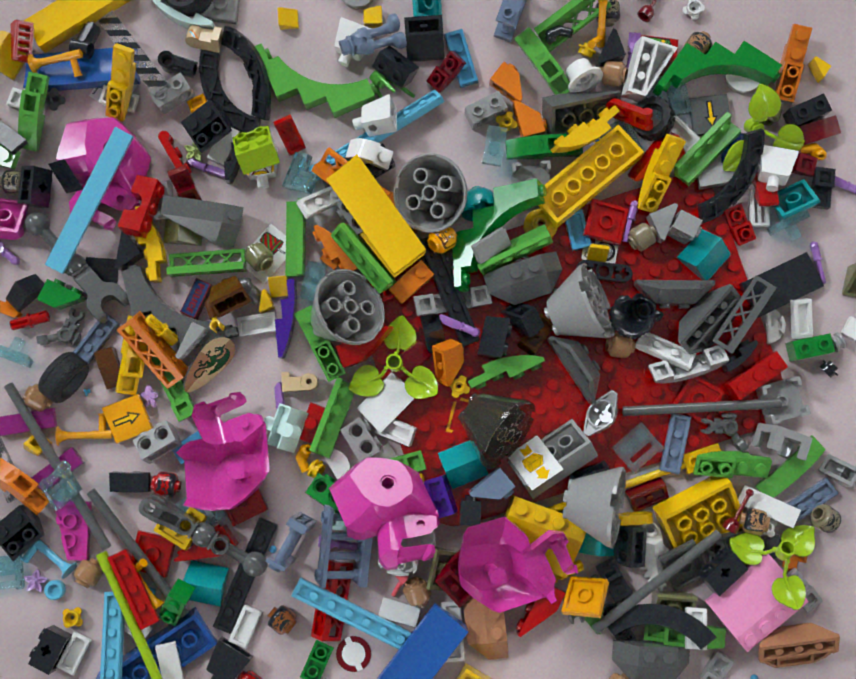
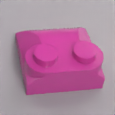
M0 198V239L17 240L24 235L23 225L29 206L17 204L18 200Z

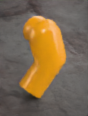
M817 143L803 145L798 152L809 154L818 158V160H824L827 156L826 151Z
M309 444L301 445L295 457L302 473L308 471L309 467L307 462L311 454L309 450L311 445Z

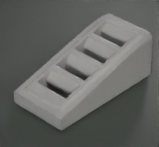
M192 322L175 355L176 358L184 360L204 338L209 329Z

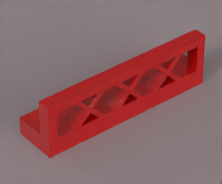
M126 548L108 557L140 630L160 621L159 615L128 549Z
M329 560L328 571H340L341 566L346 567V571H352L354 563ZM327 579L326 588L324 589L336 594L337 589L342 586L343 590L340 597L348 600L351 579ZM315 608L311 637L320 641H341L344 622ZM335 625V636H329L330 629Z

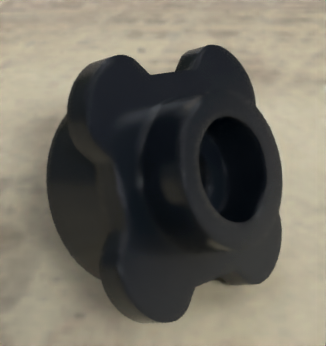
M56 88L50 89V92L46 95L45 103L52 111H56L59 105L66 102L65 98L61 97Z
M822 360L824 363L820 368L830 378L833 375L838 376L835 372L838 368L831 361L826 362Z

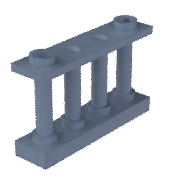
M527 0L502 1L496 17L498 24L493 37L511 43Z
M324 505V511L321 512L322 532L318 569L315 570L314 574L315 581L321 588H326L327 579H353L359 587H367L372 538L357 540L358 544L355 552H330L331 540L355 539L349 538L347 532H332L333 521H343L340 513H334L332 507ZM329 560L356 561L355 569L352 571H328Z
M302 512L290 517L286 523L290 527V532L281 549L269 556L265 561L269 563V568L276 572H280V570L284 572L296 560L291 554L302 534L304 535L314 528L317 520Z

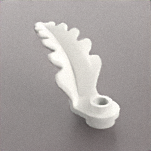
M654 522L642 525V527H647L645 567H640V570H648L644 574V578L650 577L648 582L664 570L658 557L670 551L663 544L660 528ZM666 583L657 588L659 592H662L663 588L667 586Z

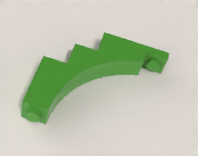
M262 43L255 46L264 62L269 81L279 102L300 94L306 110L328 102L334 118H337L375 100L377 91L373 83L369 84L368 79L349 84L317 82L292 70L279 56L272 58L269 49H264Z

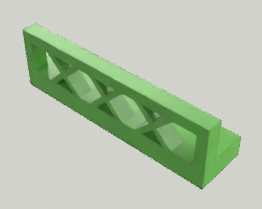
M571 0L534 28L537 36L549 52L568 38L560 37L559 35L556 41L549 45L545 40L546 31L558 25L563 26L565 23H573L574 35L599 16V8H593V3L596 0ZM609 1L606 10L612 6ZM581 11L588 12L587 18L577 20L578 14Z
M726 112L674 165V175L687 186L741 134V129L731 123L732 115L729 112Z
M286 201L285 275L288 277H305L306 218L296 204L297 201Z
M342 222L336 227L331 237L379 294L397 282L348 224L346 225Z
M545 224L510 240L512 245L484 263L478 264L477 266L483 276L552 244L553 240Z
M243 248L169 254L170 267H167V275L170 277L247 272L246 251ZM241 253V261H229L233 254ZM215 255H220L224 258L222 263L210 262ZM200 256L206 260L203 264L199 265L191 263L196 257ZM174 258H183L187 263L184 266H175Z
M337 377L309 449L311 452L329 459L355 395L348 388L350 383L345 382L342 378Z

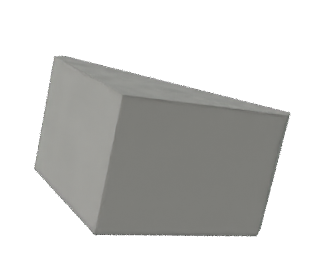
M674 203L646 217L649 225H653L658 235L655 237L658 243H662L665 240L678 204Z
M828 454L819 471L843 487L854 488L856 485V467Z

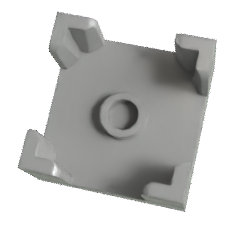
M550 160L541 161L539 165L521 166L522 163H512L511 165L512 184L536 178L544 185L550 181Z
M800 376L762 385L756 389L758 399L781 398L782 408L762 409L766 424L773 425L787 419L811 414L809 405H803L798 386H802Z
M758 423L751 445L760 448L764 435L768 434L770 437L767 448L776 450L778 455L789 458L794 443L800 444L797 458L806 461L813 438L778 425Z

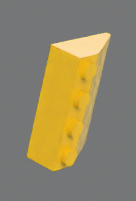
M710 476L653 506L652 509L669 544L674 549L691 539L697 545L715 530H718L720 534L730 532L723 528L722 525L726 519L734 518L740 503L728 478Z
M513 495L511 496L504 517L517 525L525 533L530 544L548 530L562 531L569 541L566 544V548L574 563L586 532L568 519H563V513ZM548 548L545 556L553 574L567 578L553 550Z

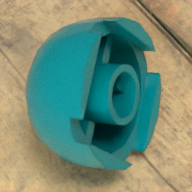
M474 186L468 190L462 217L465 220L473 221V210L494 206L493 192L481 186Z

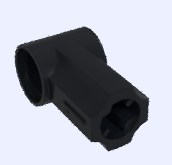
M88 21L85 23L78 37L71 39L69 51L81 49L83 58L91 59L94 54V44L101 33L100 27L94 22Z
M162 51L158 55V63L165 72L177 74L181 72L182 75L194 78L196 75L197 61L174 55L170 51ZM172 59L170 64L164 65L165 60Z

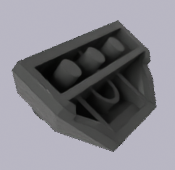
M555 251L501 267L483 277L490 295L512 305H517L552 293L562 267Z
M636 280L634 282V287L645 298H649L655 305H659V309H669L671 306H678V309H689L690 306L696 304L715 285V280Z
M728 284L707 292L679 321L678 342L688 354L703 352V349L710 348L714 344L712 339L741 298L733 285ZM733 316V318L731 319V324L733 323L735 316Z
M554 336L549 337L547 342L589 404L595 402L600 379V367L595 360L591 361L587 355L589 351L586 346L578 341Z
M613 640L612 660L629 679H677L689 664L690 649H685V647L664 645L663 642Z

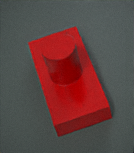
M291 114L273 122L289 156L306 148Z
M310 402L307 409L308 416L305 420L300 440L312 444L325 407Z

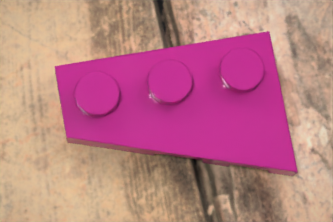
M51 501L57 516V525L60 527L61 540L67 560H89L90 529L74 502ZM85 501L91 511L92 501Z

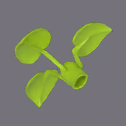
M764 84L758 85L748 106V112L752 118L744 123V130L746 132L760 128L764 129V125L761 122L767 121L768 117L778 114L781 100L772 88ZM794 124L783 126L779 130L778 136L764 129L766 135L776 139L773 147L799 151L804 145L803 132ZM744 140L737 141L729 149L723 162L724 171H736L742 156Z
M403 315L396 318L389 325L393 326L394 330L384 341L389 349L397 350L394 354H390L387 357L386 366L381 374H379L374 366H361L355 372L348 387L350 391L357 395L365 397L375 396L384 388V383L380 378L384 376L388 369L393 372L402 370L409 376L405 381V390L408 395L416 399L437 395L438 384L434 374L428 368L417 366L411 374L403 367V361L398 355L400 349L406 350L417 339L414 328Z
M798 525L794 526V528L786 529L781 535V543L778 547H773L767 551H763L765 545L758 535L742 533L730 538L731 550L747 565H758L762 561V555H768L775 552L778 559L785 561L783 578L774 580L771 587L772 594L779 603L793 610H799L802 607L806 595L804 583L796 575L787 577V571L793 554L798 557H806L813 552L815 548L814 526Z

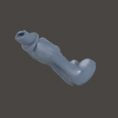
M390 14L387 17L386 23L378 28L367 29L363 27L357 29L350 36H346L344 40H340L339 46L343 56L348 54L355 56V54L370 55L374 53L375 49L386 46H394L398 49L405 48L407 42L404 33H395L400 29V21L397 14ZM395 33V34H393L392 36L387 37V38H383V39H379V40H373V39H372V38H375V37H377V36H381V35H384V34Z

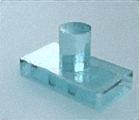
M488 125L482 164L501 167L507 128Z
M804 210L771 226L767 231L771 236L785 229L790 240L794 241L802 237L796 224L810 217V214L807 210Z
M14 337L9 348L0 345V357L31 368L34 362L29 355L21 353L26 342L25 340Z

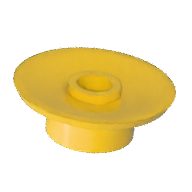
M540 208L529 212L524 219L525 233L539 227L538 222L541 221L545 224L551 238L556 234L557 229L554 228Z

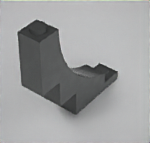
M132 265L128 266L127 270L121 271L132 315L134 316L139 311L144 316L153 314L163 324H168V328L171 331L176 330L180 345L192 322L209 329L208 333L195 348L203 346L209 339L216 336H225L229 339L239 336L238 328L232 325H226L224 331L219 330V326H217L216 334L210 329L211 321L191 319L171 309L153 289L144 268Z

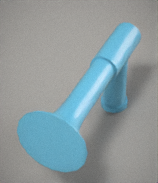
M41 540L32 545L21 558L23 562L29 563L36 551L39 550L61 569L62 579L68 577L77 566L76 562L70 564L62 560Z

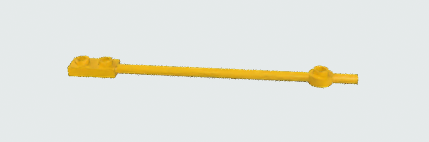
M716 443L684 454L681 470L685 469L687 474L693 473L697 455L721 451L719 444ZM658 469L626 480L625 489L668 475L671 472ZM561 502L547 508L559 512L564 510L567 503Z

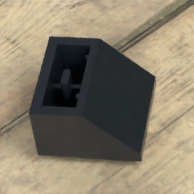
M442 15L404 17L407 59L412 62L444 60Z
M210 99L181 121V124L202 154L232 131L229 118L220 104Z
M485 317L477 353L478 356L498 360L506 355L508 343H505L506 337L509 338L512 330L509 318Z
M25 505L17 506L0 521V546L12 561H15L45 535L40 518Z

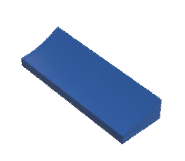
M113 48L94 49L91 59H77L82 76L74 77L70 61L42 66L38 69V74L50 77L47 92H50L52 88H56L58 91L107 86V83L111 80ZM132 48L135 50L134 55H139V48ZM65 52L32 55L34 56V58H46L50 56L59 55ZM134 61L137 63L136 68H140L139 61ZM26 63L24 89L26 88L28 72H32L28 63ZM137 72L135 73L134 85L141 84L140 74Z
M434 603L377 679H433L467 635L468 629L466 624Z
M196 607L188 611L189 613L184 617L179 618L175 626L169 624L146 640L159 671L160 667L155 650L156 645L176 641L183 668L217 644V639L204 622ZM138 647L123 655L122 679H151ZM98 672L96 679H100V672Z

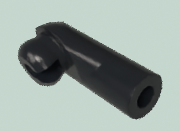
M560 25L546 31L545 40L552 43L555 41V37L559 35L572 38L574 30Z

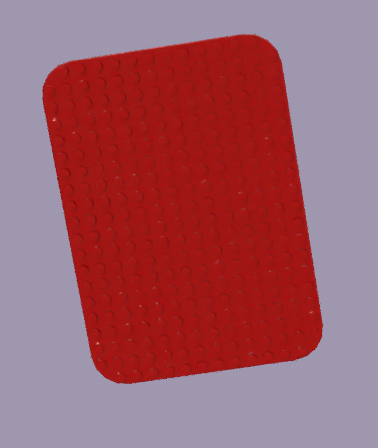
M671 177L672 180L657 211L675 203L678 204L675 215L680 210H683L699 218L697 204L716 195L712 188L699 190L696 179L687 186L677 177ZM641 187L600 201L630 209L632 201H639ZM587 204L581 208L583 209L585 221L587 219L590 204ZM637 208L636 220L632 222L631 229L641 223L649 225L646 217L651 212ZM724 214L700 225L703 230L722 238L731 253L729 258L709 279L715 280V285L708 292L731 284L739 295L742 296L743 292L739 284L748 279ZM541 221L538 222V226H541V225L544 224V223L541 222ZM565 222L557 228L556 234L552 237V244L527 255L531 258L556 251L562 271L554 289H558L576 269L577 264L582 261L583 249L572 251ZM524 225L506 230L509 239L512 240L525 234ZM666 236L662 243L656 241L653 246L644 251H639L637 249L634 250L629 242H623L622 238L621 245L618 246L615 264L629 266L632 270V277L626 283L600 281L610 307L614 306L615 301L621 295H628L630 298H633L635 294L640 293L634 287L636 280H701L677 259V256L691 241L683 244ZM418 260L415 261L412 265H410L408 268H406L403 272H401V273H400L399 275H397V276L403 275V274H405L406 272H408V271H409L412 267H414L419 261H418ZM600 267L599 274L603 277L608 276V268ZM479 268L478 271L469 273L471 279L469 288L486 285ZM613 268L611 278H614L615 274H619L624 279L628 274L624 272V269L621 272H614L616 268ZM433 278L403 304L396 298L383 303L385 312L384 324L389 326L396 318L403 315L414 328L417 337L416 341L421 340L426 348L427 345L420 320L421 316H417L414 296L439 294ZM387 289L386 293L387 296L391 295L389 289ZM554 289L550 294L523 302V304L533 306L539 315L541 313L545 315L544 308L547 307V300L554 293ZM490 295L492 304L468 309L475 328L480 330V339L485 317L505 318L501 311L511 305L510 303ZM744 300L742 303L743 312L750 310L747 300ZM656 305V310L663 312L664 316L660 321L655 322L649 333L681 346L678 342L679 321L694 305L690 306L689 309H678V306H671L669 309H659V305ZM741 315L735 316L732 328L740 325L742 322ZM761 317L756 318L741 342L747 339L750 342L754 340L758 342L755 350L742 364L729 372L724 373L722 368L719 367L699 376L726 392L721 401H734L723 384L736 375L747 371L755 365V362L768 353L773 352L771 344H767L766 330ZM441 321L445 341L453 339L459 342L454 329ZM513 326L509 338L506 337L505 343H508L507 353L502 358L529 355L517 346L524 335L520 334ZM552 330L533 355L544 358L545 361L541 363L542 367L534 371L528 369L524 371V376L516 380L513 377L508 378L506 372H504V377L496 381L490 379L486 381V386L478 390L475 387L470 388L468 394H460L457 398L452 396L451 387H447L437 381L438 393L436 396L424 399L414 398L395 419L417 428L412 445L409 447L401 443L400 445L403 454L422 451L426 469L417 472L423 474L424 481L446 474L438 455L439 452L474 439L488 475L497 467L501 468L515 485L512 489L514 491L512 495L535 503L563 494L565 490H568L569 476L533 499L508 463L510 459L507 455L535 436H538L540 439L544 438L571 419L583 431L586 414L591 405L587 402L547 342L549 337L554 336L578 341L586 346L589 351L587 355L591 361L595 360L600 367V379L595 400L611 390L618 394V413L614 423L601 433L587 436L598 456L579 469L605 461L610 469L625 467L624 470L627 473L661 462L671 414L623 416L622 407L672 404L686 380L672 383H655L648 365L663 360L636 348L627 358L612 357L605 349L607 338L557 336ZM730 331L724 332L718 340L726 345L731 338ZM385 341L372 354L379 374H381L386 366L387 357L390 354H394L397 350L389 349ZM480 341L463 347L464 363L454 380L458 379L461 375L465 376L466 384L469 386V380L484 373L482 365L497 359L477 355ZM725 350V352H726L728 358L731 357V356H733V355H735V356L737 357V355L735 354V352H733V354H732V353H729L728 351ZM432 353L430 357L418 366L428 368L435 376ZM388 369L380 379L383 381L392 371ZM781 373L763 385L783 380ZM404 375L400 379L405 383L409 376ZM756 390L741 400H758ZM465 398L470 400V402L461 401L460 399ZM453 402H456L455 410L450 425V429L453 430L451 433L447 432L446 429L449 422ZM762 409L716 411L710 419L713 422L714 418L724 419L725 417L721 416L723 412L736 414L735 421L738 424L737 433L739 436L756 431L758 423L766 424ZM691 418L684 454L732 438L725 433L712 432L705 434L701 432V429H706L708 424L704 426ZM486 476L455 489L451 487L458 511L455 514L439 518L441 524L460 526L461 498H465V495H470L468 491ZM511 496L507 499L503 497L501 499L477 497V499L481 500L480 520L506 512Z

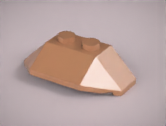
M471 597L463 604L465 624L468 629L467 643L489 660L509 658L504 612H495Z
M813 623L778 627L759 644L758 660L760 663H765L774 668L815 663L826 658L831 653L834 654L839 651L840 636Z

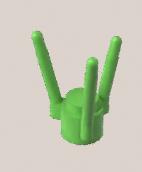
M377 70L370 75L369 79L374 84L379 98L383 97L379 87L380 89L387 87L393 93L396 92L389 84L390 80ZM404 87L401 89L412 98L415 97V94L410 92L407 88Z

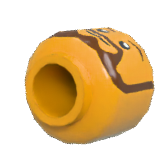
M448 227L442 231L429 233L428 245L430 249L442 254L453 248L457 242L456 231Z

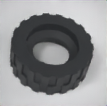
M650 96L638 102L636 106L643 109L651 108L652 110H658L662 115L660 123L649 131L632 126L642 139L656 141L664 138L666 134L671 132L670 130L674 127L675 112L664 98Z

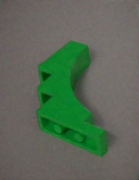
M715 41L706 55L686 43L652 93L660 96L662 91L667 92L671 85L677 89L693 79L717 74L742 76L768 86L770 82L775 83L781 75L778 71L782 64L746 41L742 42L735 54Z
M537 178L494 187V206L473 210V228L456 231L457 242L453 247L454 287L461 292L469 291V284L471 282L469 273L478 271L477 265L480 263L477 262L471 248L473 244L505 225L517 214L545 203L546 187Z

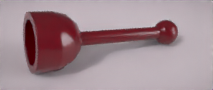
M653 0L650 5L640 8L637 15L642 21L649 22L654 15L653 6L658 0Z
M752 489L746 490V496L734 518L726 519L722 525L723 528L737 534L740 528L737 519L748 499L754 495Z

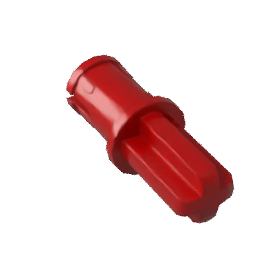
M47 310L33 314L27 313L25 317L11 320L9 323L12 330L28 326L34 328L35 325L50 322V315Z

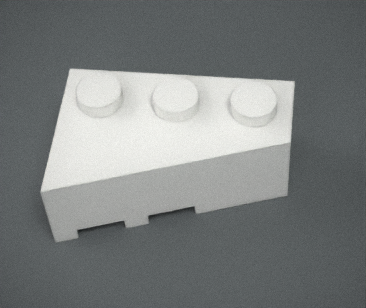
M642 36L634 45L621 97L637 102L642 100L648 94L678 47Z

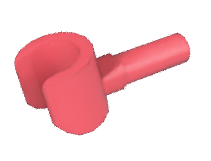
M395 576L399 582L391 593L393 597L396 596L400 587L407 581L409 576Z

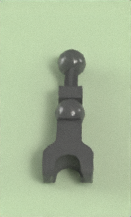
M33 212L26 217L25 228L30 234L41 236L51 247L48 250L51 253L58 238L49 229L50 220L41 212ZM75 252L65 274L71 276L87 294L86 305L89 312L100 324H104L108 321L106 314L103 312L105 303L110 300H116L122 306H127L129 304L128 296L117 283L103 282L86 264L85 258Z
M151 494L139 504V512L142 516L157 524L166 526L178 534L188 535L187 538L191 537L196 546L207 547L208 550L211 548L212 552L216 555L226 554L243 564V569L249 576L257 577L266 571L268 563L265 562L266 557L262 553H247L230 543L228 536L219 534V531L216 532L211 524L206 522L199 523V520L196 521L193 516L181 510L158 494ZM183 520L190 522L191 528L189 530L182 528L181 522ZM216 541H224L226 548L218 549Z

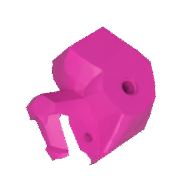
M113 117L90 118L66 124L56 160H66L75 177L82 184L83 189L114 128L117 127L134 136L101 203L119 211L124 209L135 210V206H140L139 200L131 193V189L137 175L147 176L151 157L136 136L118 119ZM83 190L77 191L70 199V214ZM99 210L95 212L91 220L102 225L105 230L113 231L117 222L113 217Z
M241 392L230 393L228 397L209 404L203 401L194 405L191 416L202 439L190 441L176 452L184 460L187 499L183 506L210 511L232 510L257 491L267 477L270 467L266 424L262 415L247 413L230 419L225 423L220 419L222 414L236 409L247 402Z
M367 457L354 465L328 488L344 521L349 538L366 540L377 536L379 563L386 570L398 569V565L420 559L426 561L434 557L435 545L425 544L411 547H403L401 545L402 539L430 534L440 525L439 514L416 470L396 460Z
M506 517L468 527L463 536L458 562L461 587L474 599L498 613L545 597L551 604L557 601L554 594L556 579L545 556L548 548L553 550L562 571L566 575L575 572L578 574L577 565H573L566 544L569 541L562 531L548 530L530 544L525 533Z

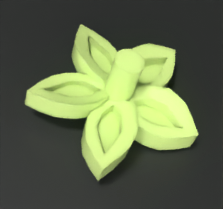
M193 142L192 146L185 145V149L189 152L186 160L195 157L197 161L201 162L200 154L202 153Z

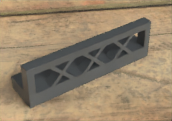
M755 275L712 341L733 354L777 287ZM757 281L765 285L759 295H754L753 287ZM752 298V307L749 311L743 312V301ZM741 315L742 322L740 325L732 328L731 319L733 316ZM730 331L731 338L726 345L718 340L722 333Z

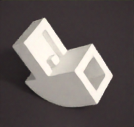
M356 138L350 140L345 158L351 160L358 154L364 164L369 163L380 169L388 170L393 151L380 146L381 144L378 142Z

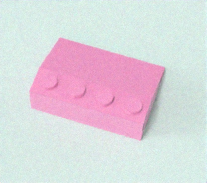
M769 554L762 555L760 564L747 565L748 570L720 597L713 593L705 600L707 605L746 652L750 651L798 611L779 603L774 598L771 587L774 580L783 578V570ZM806 597L802 607L809 602Z

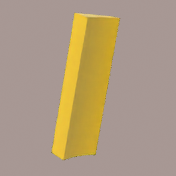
M56 0L24 21L34 23L33 37L38 47L47 53L78 34L88 21L96 23L131 0Z
M618 124L545 184L547 195L544 196L545 203L538 206L554 228L557 229L642 158L644 151Z
M358 154L326 179L394 275L426 253L423 244Z

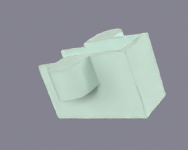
M279 403L275 417L267 416L264 419L266 429L271 431L267 444L275 446L277 449L294 453L308 413Z

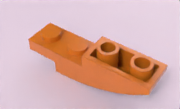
M792 24L780 62L782 67L778 71L781 75L777 79L775 92L779 95L780 100L794 103L804 68L803 61L812 27Z
M318 225L313 226L315 231L312 233L317 242H322L324 248L321 250L326 259L330 258L331 261L339 258L340 261L337 264L340 269L352 271L358 269L331 237V232Z
M0 458V489L11 493L33 513L38 515L52 499L37 487L39 484L31 477Z

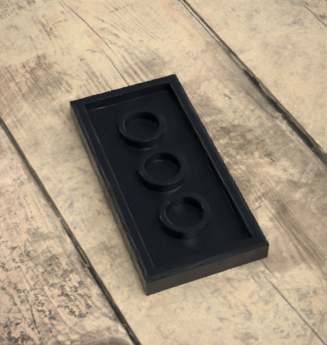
M807 252L757 275L777 287L757 318L790 303V300H796L824 286ZM753 278L739 284L743 293ZM757 281L753 287L754 295H759L765 285ZM752 298L746 299L751 308L753 305Z

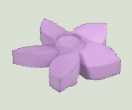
M147 385L145 392L141 393L142 398L146 399L145 407L150 406V404L153 407H157L154 398L158 397V393L153 392V388Z
M38 569L33 572L32 576H24L25 581L29 583L26 591H30L35 587L37 591L42 592V585L40 583L46 582L48 578L40 577Z

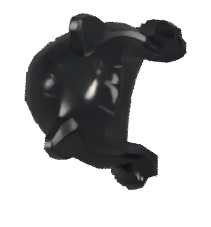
M642 293L635 294L633 298H630L628 295L619 296L609 312L610 322H612L611 325L614 327V330L618 331L620 336L632 339L640 338L653 328L655 322L660 321L664 316L663 312L656 310L655 303L649 298H645Z

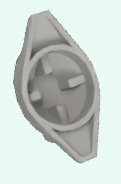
M611 390L590 405L586 414L584 434L591 436L595 433H601L614 423L618 413V394L615 391Z

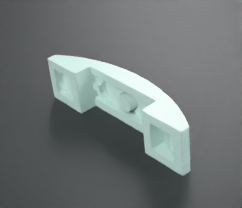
M152 0L167 18L180 26L189 29L191 25H197L201 28L214 29L213 21L198 13L191 19L167 6L166 0Z

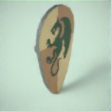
M216 336L203 344L186 373L183 386L185 392L190 393L201 388L231 362L235 355V345L228 337Z

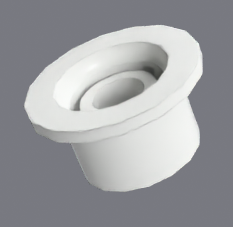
M585 58L574 61L566 70V76L570 81L568 85L569 92H590L601 82L603 77L602 70L599 67H592L588 59Z

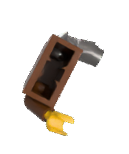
M236 276L223 279L220 283L211 287L205 307L209 319L212 320L210 329L216 334L217 326L222 331L225 329V326L217 318L250 302L253 304L260 302L261 291L252 284L251 278L243 277L238 279Z

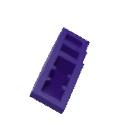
M295 279L287 280L288 299H281L282 319H275L278 358L284 359L296 320L294 314L297 309V281Z

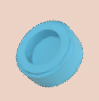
M52 580L44 588V593L50 600H57L63 597L66 592V586L61 580Z

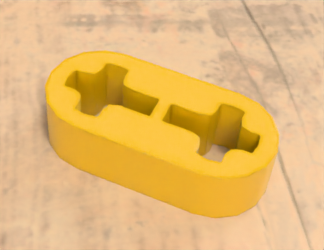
M649 511L618 513L621 520L620 526L653 523V514Z

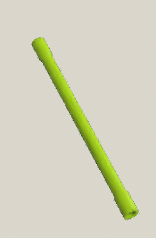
M107 551L96 555V558L106 575L151 679H163L109 563L108 557L110 556Z

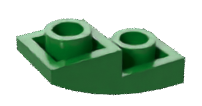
M316 640L300 678L321 679L334 647Z

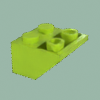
M260 126L253 131L242 132L232 137L235 156L243 175L280 163L269 126Z

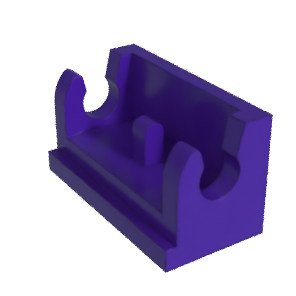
M446 474L424 481V485L439 514V518L455 514L458 511Z

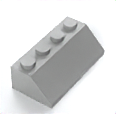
M571 419L541 439L563 468L562 471L534 490H531L512 462L509 460L508 463L534 499L596 458L598 454L588 437Z

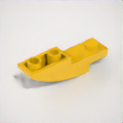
M116 43L113 46L111 80L107 83L105 116L113 117L123 122L131 100L137 63L134 62V49Z
M615 105L610 110L606 107L598 114L600 118L597 121L593 118L587 124L585 122L579 126L574 124L567 130L569 135L566 137L561 135L554 141L556 146L551 149V152H569L596 141L611 129L607 122L619 112V109Z
M666 134L660 148H655L643 179L638 209L651 213L657 211L672 180L669 175L686 143L683 138Z
M152 221V227L146 239L135 237V240L142 247H146L144 249V257L148 261V267H146L147 278L153 283H162L160 264L168 263L161 235Z
M128 315L127 321L130 320L133 316ZM130 325L127 326L125 331L129 335L135 336V330ZM123 338L120 352L123 355L115 392L136 395L139 378L143 377L145 363ZM139 342V347L146 351L147 344Z

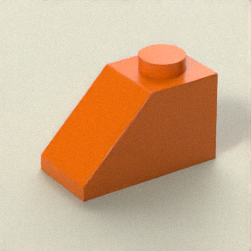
M503 62L490 78L489 85L495 90L500 91L511 102L515 100L522 102L519 72L511 63Z
M513 101L512 108L518 123L520 137L544 135L547 129L545 118L542 119L538 111L520 101Z
M421 260L406 272L389 291L403 304L429 282L434 274Z
M448 339L432 346L436 381L447 387L452 384L464 363L462 343L453 339Z

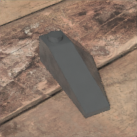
M621 92L565 93L542 97V116L547 123V133L569 135L567 130L574 124L579 126L583 122L589 123L593 118L595 120L599 119L598 114L606 108V104L614 98L621 100Z
M163 195L160 215L190 229L195 234L201 235L214 244L234 247L241 227L244 207Z

